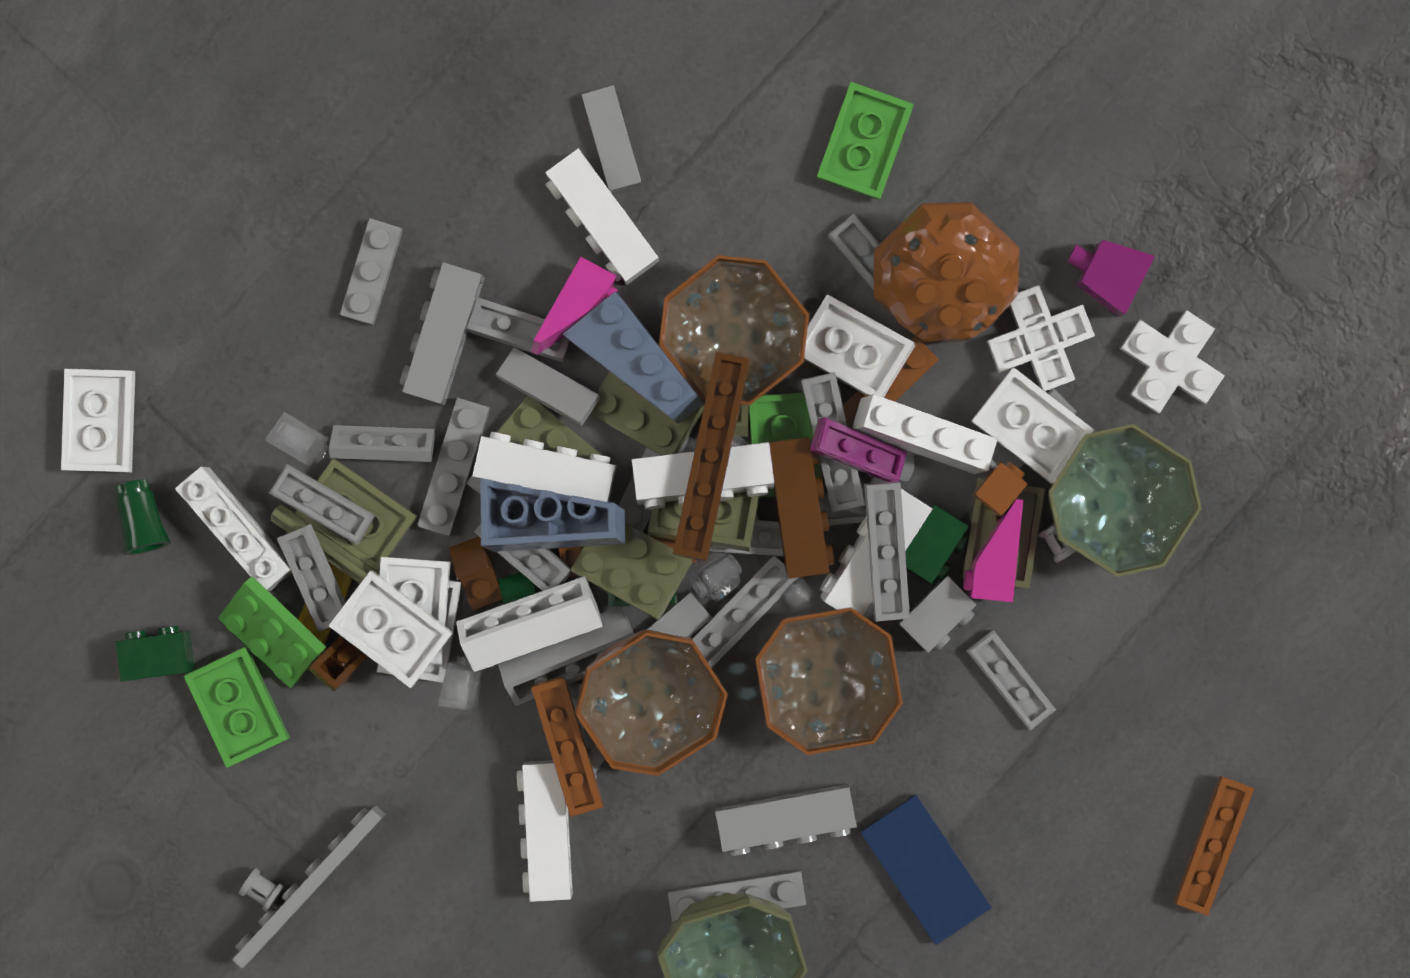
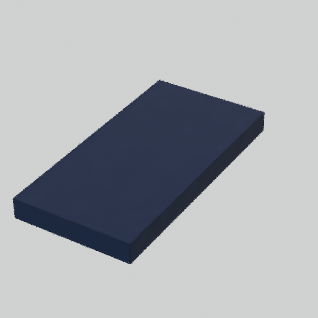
M916 794L860 831L935 945L992 908Z

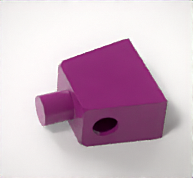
M1101 240L1096 245L1093 253L1076 244L1067 259V263L1083 271L1077 286L1112 313L1121 317L1127 313L1155 256Z

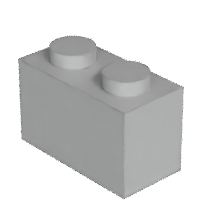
M944 575L942 580L938 581L909 610L910 619H900L897 623L924 651L929 653L934 649L937 652L950 640L947 634L956 625L962 628L975 615L971 610L976 604L948 576Z

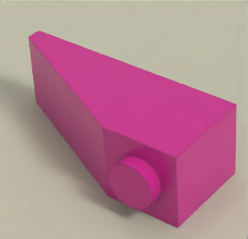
M580 257L533 341L531 352L538 355L565 337L563 335L564 332L615 291L617 292L618 289L614 288L617 275Z
M1014 500L1001 516L971 563V570H965L963 589L969 591V598L1013 602L1023 500Z

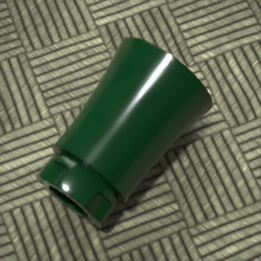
M137 479L115 486L118 498L116 504L123 534L124 555L146 553L171 544L162 524L154 494L150 491L148 480Z

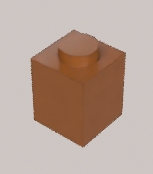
M1000 462L989 472L972 493V496L997 516H1002L1028 483L1021 479L1025 474L1011 462H1008L1006 466Z

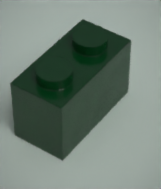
M934 504L930 505L932 511L905 551L906 569L931 584L935 579L938 581L942 580L951 565L946 561L954 550L958 553L969 537L964 533L968 528L966 524Z
M178 625L158 628L159 635L146 637L145 630L125 633L126 640L115 641L120 682L195 671L190 631L180 632Z

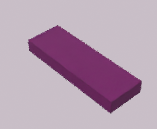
M825 417L818 418L810 448L812 452L886 482L900 481L907 454L905 450Z

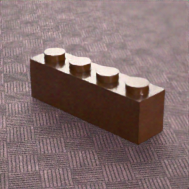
M810 437L771 442L769 446L774 477L773 489L786 578L791 579L829 573L828 566L834 565L832 546L825 545L824 532L829 531L827 512H820L819 498L824 497L822 478H815L814 464H819V455L810 451Z

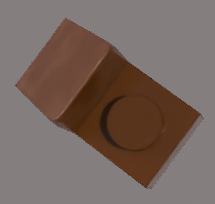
M478 536L449 547L456 577L458 580H461L472 611L502 600L497 576L486 548L481 546V538Z
M340 635L308 670L332 691H336L345 685L353 672L369 656Z

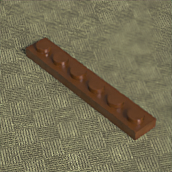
M716 352L673 549V555L703 562L708 560L750 358Z

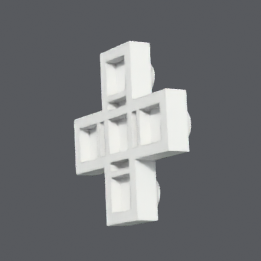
M1039 285L1018 293L1017 297L1009 305L1017 330L987 341L998 373L1030 361L1039 386L1044 391L1075 380L1064 348L1095 336L1084 306L1080 305L1051 316Z
M1184 311L1168 337L1139 320L1120 347V350L1147 367L1129 396L1157 414L1162 411L1177 387L1202 404H1207L1225 376L1197 357L1215 328L1189 311Z

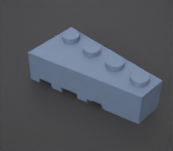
M616 291L563 333L576 347L677 424L704 404V401L701 400L659 347L657 341Z
M480 478L481 546L490 551L625 544V510L615 503Z

